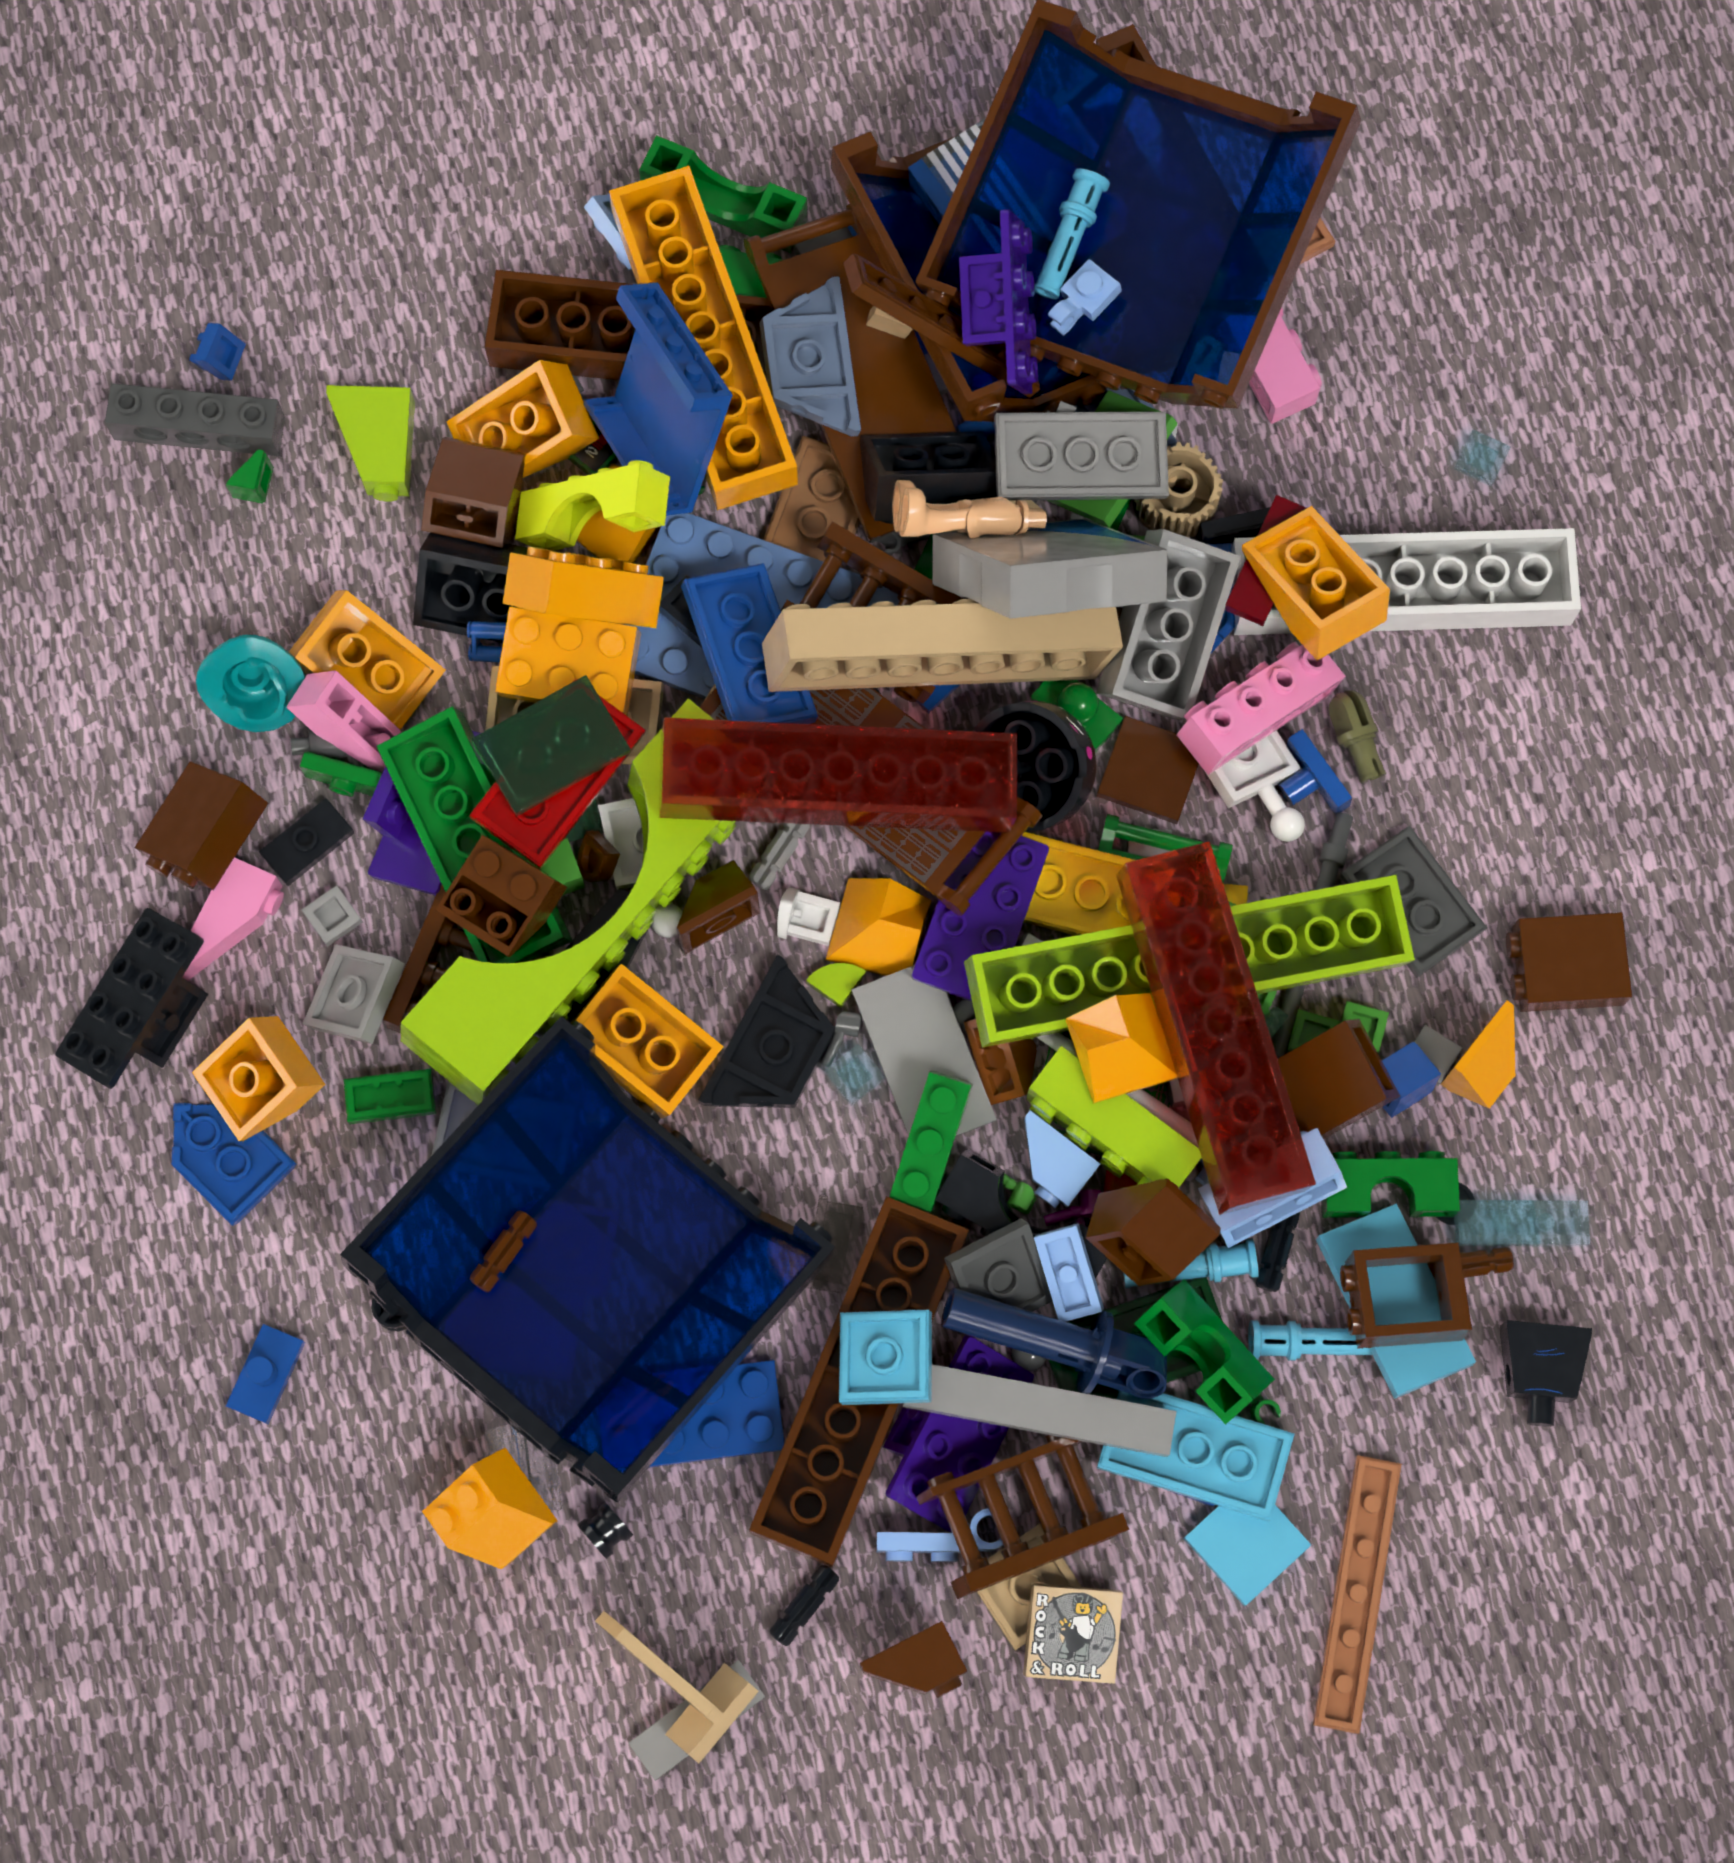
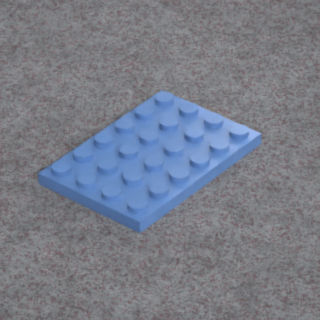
M690 513L666 516L665 525L661 526L646 565L649 566L648 574L664 577L661 602L686 575L693 578L764 563L781 610L786 600L794 604L801 602L823 561ZM839 568L817 608H828L836 603H849L863 580L861 576ZM884 586L883 588H877L867 607L883 601L893 602L897 606L899 603L898 594ZM660 612L658 613L656 628L635 626L641 632L635 674L653 681L662 682L664 685L705 699L715 683L703 648Z

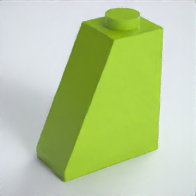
M327 385V397L367 495H373L374 499L384 502L396 501L398 496H409L415 400L411 388Z

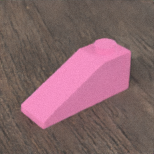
M337 671L307 674L286 707L317 736L333 744L370 769L383 773L385 764L376 746L402 733L398 727Z
M234 857L214 891L211 890L191 929V932L204 939V943L182 978L189 981L263 925L268 914L272 916L276 914L284 897V893L280 891L282 884L277 876Z

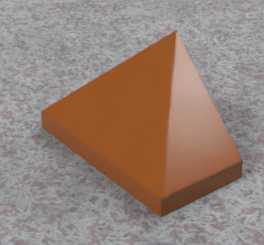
M976 1019L964 1022L979 1075L990 1104L994 1105L1027 1095L1031 1086L1036 1059V1043L1032 1039H1024L982 1048Z

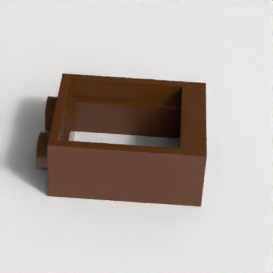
M1459 1243L1353 1250L1345 1261V1265H1342L1340 1268L1342 1290L1349 1292L1351 1308L1347 1309L1346 1315L1349 1334L1356 1337L1357 1349L1462 1341L1472 1330ZM1432 1263L1441 1321L1376 1326L1367 1267Z

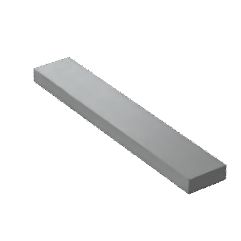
M933 1364L932 1402L902 1403V1407L1162 1457L1170 1456L1176 1411Z

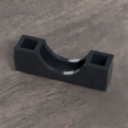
M966 1149L959 1156L935 1199L944 1205L942 1211L957 1221L965 1222L966 1219H969L981 1226L980 1233L983 1236H987L1020 1219L1007 1203L1004 1192L1005 1170ZM1081 1215L1063 1227L1079 1223L1096 1279L1108 1258L1085 1238L1090 1220ZM1029 1225L1033 1237H1035V1235L1055 1230L1042 1229Z

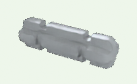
M794 811L784 821V829L778 830L762 854V862L756 863L749 874L750 881L761 889L768 890L777 878L776 871L781 872L799 845L798 838L803 839L810 828V821L807 818L801 821Z

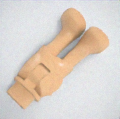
M897 480L895 483L892 504L893 523L895 531L900 532L901 537H919L956 530L958 533H967L972 539L981 535H1018L1026 533L1028 528L1046 527V512L1042 508H1029L1024 500H1017L1013 504L1006 498L993 497L972 501L964 499L950 504L926 503L923 491L916 488L910 480Z

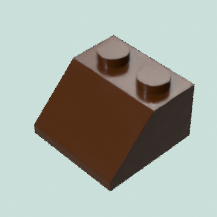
M943 1621L860 1662V1668L864 1675L923 1695L934 1691L936 1698L963 1685L959 1677L967 1672Z

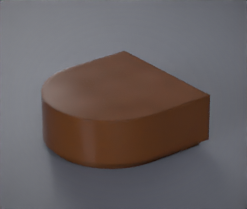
M586 831L577 859L582 877L588 882L608 881L614 873L620 853L599 831Z

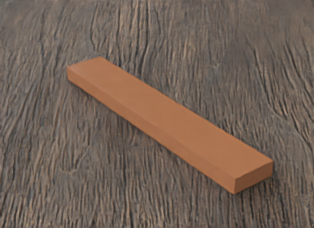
M1359 1455L1355 1458L1313 1726L1354 1734L1360 1733L1402 1465L1400 1463Z

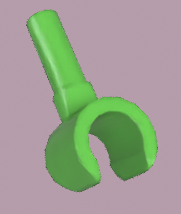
M1005 1174L1004 1187L1012 1191L1007 1203L1010 1207L1024 1214H1029L1036 1201L1034 1190L1030 1185L1020 1181L1017 1182Z

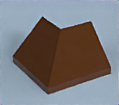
M734 860L695 881L677 925L680 947L684 954L760 914L758 892Z

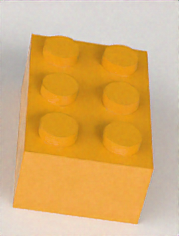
M528 547L527 555L510 552L503 604L545 614L656 628L664 577L648 574V565L612 558H596L577 553H561L548 549Z
M509 607L495 692L503 698L555 705L576 678L628 716L641 632L635 626L545 614L528 609Z
M623 964L613 969L571 1022L572 1024L574 1021H578L594 1036L592 1042L595 1044V1057L614 1081L637 1100L651 1107L661 1119L671 1115L724 1047Z

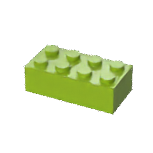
M1060 1046L1029 1087L1026 1098L1031 1104L1029 1110L1049 1125L1054 1120L1065 1128L1067 1132L1064 1136L1083 1151L1089 1146L1101 1155L1102 1159L1099 1163L1118 1178H1121L1125 1173L1137 1185L1168 1178L1180 1188L1205 1154L1127 1094L1093 1104L1079 1059L1062 1046Z

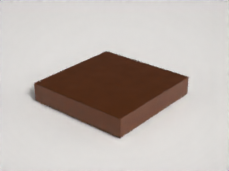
M1125 716L1097 792V797L1177 825L1199 763L1178 738L1177 733Z

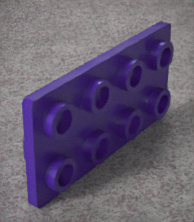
M1009 209L1000 210L1002 253L959 257L963 344L965 346L1006 343L1008 385L1022 394H1032V383L1038 382V363L1035 356L1031 357L1030 340L1036 339V319L1034 314H1029L1028 297L1034 296L1035 283L1033 272L1027 271L1026 255L1032 254L1033 251L1032 232L1030 227L1025 228V223Z
M472 731L493 773L505 743L499 737ZM385 766L363 817L366 823L383 835L368 869V875L374 879L436 896L442 883Z
M992 825L944 884L956 890L1004 829ZM1021 836L969 900L971 906L962 916L952 912L937 899L921 943L922 947L911 975L912 979L972 1001L964 961L971 955L1015 947L1049 847Z
M971 1336L963 1337L949 1365V1368L1032 1383L1034 1375L1031 1372L1023 1369L1018 1364ZM903 1407L883 1446L888 1451L903 1457L885 1495L945 1531L952 1533L939 1499L919 1505L916 1497L929 1489L927 1481L934 1477L952 1471L954 1477L958 1478L991 1465L1009 1427ZM978 1483L956 1491L965 1516L980 1488Z

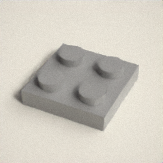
M335 944L303 1024L316 1031L373 1044L405 963L391 956Z

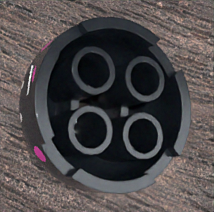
M1035 700L1012 703L999 707L987 714L971 733L964 755L965 758H968L970 762L1014 795L1029 802L1040 811L1042 818L1034 827H1028L1026 831H1039L1054 827L1075 815L1087 801L1096 777L1095 749L1084 726L1067 710L1044 701ZM1006 807L994 823L1006 828L1015 815Z

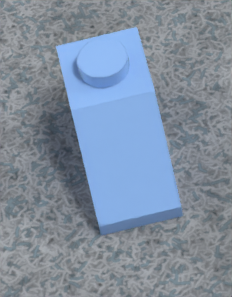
M1030 1110L1024 1118L1032 1181L1039 1186L1034 1193L1053 1208H1056L1059 1203L1068 1207L1099 1167L1100 1163Z

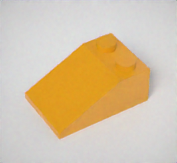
M544 360L537 361L446 421L453 439L525 453L523 478L568 459L569 456L599 439L568 364Z
M1313 506L1308 507L1242 545L1244 555L1289 630L1317 661L1387 621L1389 587Z
M336 590L289 651L301 665L306 675L328 671L339 672L400 730L446 671V669L347 590Z

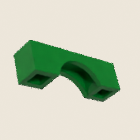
M656 135L639 169L641 181L690 166L708 219L749 237L758 235L760 238L804 224L808 220L807 197L771 182L760 187L734 182L709 168L697 156L694 150ZM794 245L783 248L781 250L791 254L794 249Z

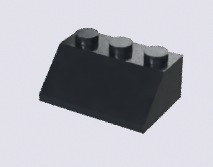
M983 431L860 435L865 499L874 521L894 524L892 504L897 480H910L913 482L916 488L923 491L926 503L950 504L964 499L972 501L997 497L996 456Z
M430 532L419 552L413 625L467 636V624L469 621L506 623L509 607H515L503 604L510 552L527 555L528 548L507 543L501 548ZM485 639V640H490V641H495V642L503 643V640Z

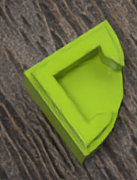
M848 963L829 964L813 972L806 979V984L842 1008L852 994L851 989L856 988L866 975V970Z

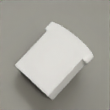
M789 887L784 892L779 905L777 920L778 937L787 939V935L829 946L839 913L840 902L803 893L799 889Z

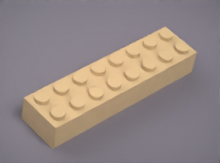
M972 599L958 600L953 604H936L932 600H922L905 606H895L893 602L889 601L877 602L869 607H853L850 603H836L828 608H811L807 604H796L781 611L762 642L769 692L1096 679L1123 648L1116 607L1008 618L983 607Z

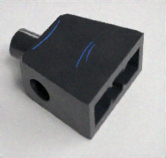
M1507 1320L1500 1325L1507 1397L1528 1399V1425L1554 1426L1555 1402L1570 1403L1577 1399L1592 1337V1328Z

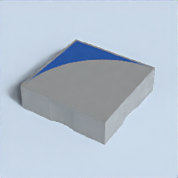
M1085 518L1046 522L1045 528H1028L1026 533L1018 535H981L971 539L967 533H958L957 531L933 534V584L958 596L972 599L983 607L1008 618L1167 601L1168 550Z

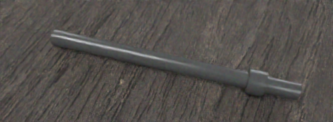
M1336 814L1329 842L1323 844L1319 858L1322 867L1315 890L1334 887L1339 868H1344L1348 849L1345 846L1353 821V817L1349 814ZM1306 985L1286 989L1269 1048V1057L1278 1059L1286 1054Z

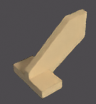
M605 1611L595 1620L617 1642L690 1704L665 1735L698 1764L759 1692L725 1663L699 1692Z

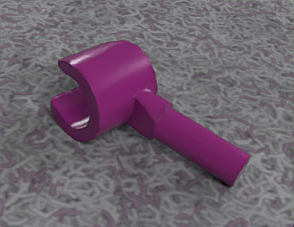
M1097 1189L1080 1191L1078 1193L1079 1206H1071L1044 1215L1043 1218L1046 1226L1077 1218L1081 1215L1090 1219L1098 1194L1102 1192Z

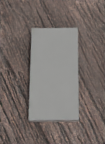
M1166 412L996 413L994 416L997 497H1003L1012 501L1167 499L1169 496Z
M915 965L851 989L908 1136L930 1071L942 1073L973 1084L956 1137L997 1121L945 991L913 980L911 975Z

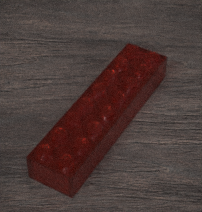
M664 718L661 732L659 818L1009 833L1017 819V733Z
M1210 841L1125 863L1116 874V878L1219 1215L1305 1192L1316 1185Z

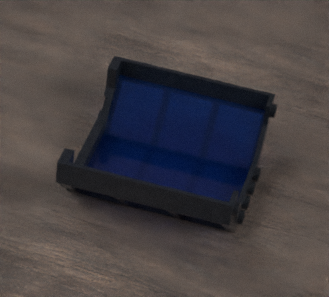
M561 1016L341 1252L340 1257L344 1267L372 1290L369 1294L390 1316L394 1317L397 1312L402 1315L399 1321L407 1328L406 1334L419 1347L548 1459L556 1464H559L564 1459L574 1464L569 1469L573 1475L590 1486L596 1484L604 1491L607 1497L618 1503L833 1257L835 1246L830 1243L833 1240L832 1236L818 1223L812 1222L809 1225L800 1218L795 1223V1226L757 1207L760 1204L759 1200L746 1188L740 1186L736 1189L724 1178L727 1175L716 1162L709 1158L703 1161L691 1151L693 1145L684 1135L676 1130L670 1133L658 1123L660 1117L651 1107L643 1102L637 1105L629 1099L596 1059L595 1044L592 1042L594 1036L578 1021H574L571 1024ZM518 1210L524 1211L535 1219L537 1227L529 1238L524 1237L522 1240L524 1245L504 1273H498L499 1280L491 1291L485 1292L479 1289L470 1281L471 1273L478 1264L482 1265L485 1262L483 1259L484 1255L502 1230H508L510 1227L508 1222Z

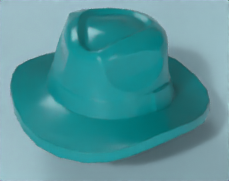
M240 635L220 644L202 660L197 671L196 686L201 699L221 720L238 729L256 733L274 731L294 719L295 715L286 707L305 679V675L301 665L294 656L279 644L263 636Z

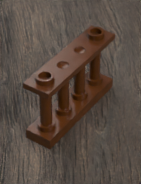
M832 521L817 546L824 551L826 558L799 604H807L811 608H817L839 568L846 565L860 572V576L863 579L849 602L853 607H867L877 588H883V586L898 594L899 603L897 606L912 605L922 600H932L936 604H953L963 598L934 585L931 579ZM786 600L785 604L781 608V611L789 606L796 604L792 603L789 600ZM935 686L895 687L894 692L909 702L919 701L924 704L933 693Z
M441 885L439 892L434 898L383 1017L387 1028L401 1033L402 1020L420 1001L419 998L424 986H432L447 971V969L440 967V962L435 961L441 946L448 947L452 944L474 953L464 930L456 928L457 924L435 910L446 893L443 885Z
M1047 1435L1045 1436L1047 1444L958 1478H955L953 1472L950 1471L927 1481L929 1489L916 1497L918 1503L922 1505L939 1499L965 1563L961 1567L964 1575L950 1582L957 1599L1087 1549L1130 1530L1123 1513L1107 1518L1105 1511L1100 1512L1073 1447L1083 1441ZM1057 1453L1083 1516V1519L1080 1520L1082 1529L1072 1533H1068L1066 1526L1061 1527L1034 1462ZM1018 1468L1044 1532V1535L1041 1536L1043 1544L1029 1549L1026 1541L1021 1542L995 1476ZM977 1483L1005 1550L1001 1551L1004 1559L993 1564H989L987 1557L982 1558L956 1495V1491Z

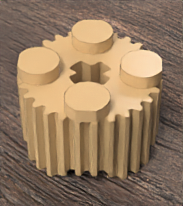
M1177 442L1176 446L1172 448L1167 446L1169 496L1167 499H1134L1136 511H1140L1139 519L1146 528L1150 530L1165 529L1188 538L1195 537L1200 523L1211 521L1212 517L1215 516L1223 489V479H1220L1221 475L1216 473L1217 466H1211L1213 460L1211 458L1206 460V454L1198 450L1199 446L1195 445L1191 448L1190 443L1182 446L1180 442ZM1174 488L1182 489L1183 494L1175 493Z

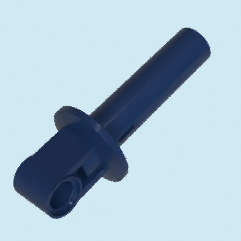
M952 1288L947 1297L941 1319L942 1327L1074 1367L1075 1371H1078L1077 1389L1080 1393L1090 1394L1098 1383L1130 1393L1138 1398L1152 1399L1160 1396L1166 1389L1167 1355L1164 1357L1148 1338L1114 1329L1113 1314L1110 1312H1100L1089 1330V1328L1079 1327L956 1288Z

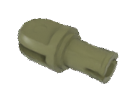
M1347 690L1344 693L1335 694L1329 704L1330 718L1337 735L1338 745L1344 746L1345 749L1349 748L1360 783H1366L1369 779L1371 781L1386 775L1373 740L1376 738L1379 730L1376 723H1374L1365 698L1355 690Z

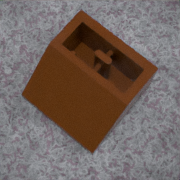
M448 437L442 438L425 491L421 531L503 548L516 534L526 454Z
M482 835L435 910L503 954L511 957L545 924L567 889V886L496 841Z
M1166 1178L1099 1193L1085 1238L1140 1287L1174 1280L1219 1236L1221 1228L1188 1198L1175 1183Z

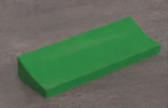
M451 706L376 746L445 892L449 889L482 835L496 841L526 860L470 818L471 812L496 780L464 713ZM555 906L545 924L511 957L503 954L463 928L478 961L526 962L573 942L557 906Z

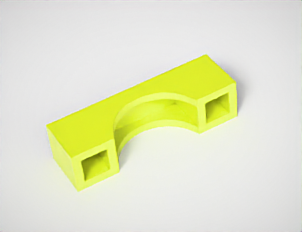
M634 460L628 462L627 466L615 469L601 468L598 470V473L587 476H570L567 481L559 483H541L538 488L522 491L520 494L515 540L531 547L553 551L573 547L584 525L600 510L603 512L604 519L632 532L664 526L670 476L653 469L654 466L649 462Z

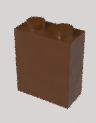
M189 761L134 848L148 858L145 865L159 875L168 878L169 874L172 873L171 876L191 889H194L196 884H199L214 891L269 803L242 781Z
M1622 912L1520 918L1511 928L1512 932H1507L1508 958H1515L1516 974H1512L1510 979L1511 995L1513 1000H1519L1520 1012L1624 1006L1632 998Z
M1360 1019L1345 1020L1264 1066L1295 1123L1289 1135L1286 1136L1287 1138L1301 1131L1309 1132L1318 1128L1322 1138L1325 1139L1401 1097Z

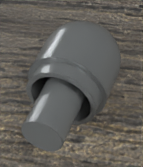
M309 730V737L291 738L292 755H302L310 752L335 760L342 759L347 755L333 744L317 736L311 730Z

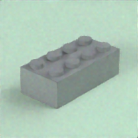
M1165 529L1147 530L1144 541L1168 550L1167 601L1123 606L1119 618L1123 648L1103 669L1096 694L1170 719L1186 720L1184 715L1195 706L1241 556Z

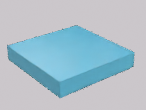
M930 1310L840 1313L839 1402L842 1405L932 1402V1312Z
M1276 1505L1269 1522L1218 1506L1183 1538L1244 1607L1311 1546L1310 1542Z

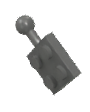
M1022 1218L944 1258L956 1289L1031 1312L1052 1302L1029 1223ZM1011 1349L1012 1361L1029 1372L1039 1369L1045 1362V1358Z

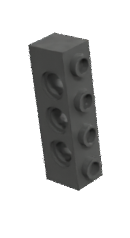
M111 383L105 424L113 439L117 441L254 454L259 449L264 450L270 456H280L285 416L278 399Z

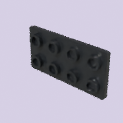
M146 908L69 1032L64 1037L55 1055L109 1089L115 1086L135 1053L163 1068L208 996V993L182 978L203 945L204 939L154 910Z

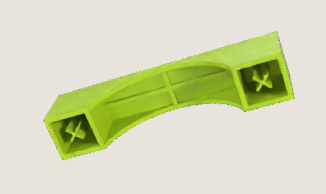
M688 698L632 761L627 787L635 801L640 817L643 835V859L637 881L615 915L584 941L570 949L542 959L520 963H490L459 956L402 1020L401 1042L475 1104L479 1105L561 1016L568 1021L569 1017L567 1014L571 1010L572 1004L576 1001L582 1005L596 989L597 984L595 982L600 976L599 973L603 969L610 973L626 954L623 950L628 945L627 941L631 937L639 940L654 921L651 918L656 913V908L659 905L667 908L682 889L679 886L685 879L684 876L687 873L692 877L695 876L709 859L707 854L713 847L712 844L715 841L719 845L723 844L736 828L735 822L739 818L740 812L744 810L748 814L758 804L764 795L762 791L768 784V781L764 778L769 764L739 739L734 740L733 734Z

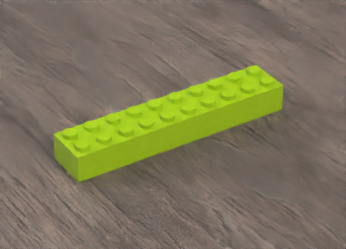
M1392 875L971 955L964 961L981 1047L983 1048L1069 1031L1066 1023L1067 1017L1115 995L1150 993L1157 1014L1401 967L1414 961L1415 958L1397 876Z

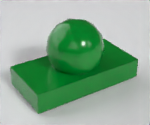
M1077 680L1044 681L1030 698L1031 701L1036 700L1055 704L1075 716L1088 732L1095 753L1123 722V718L1097 697L1092 687L1079 683Z

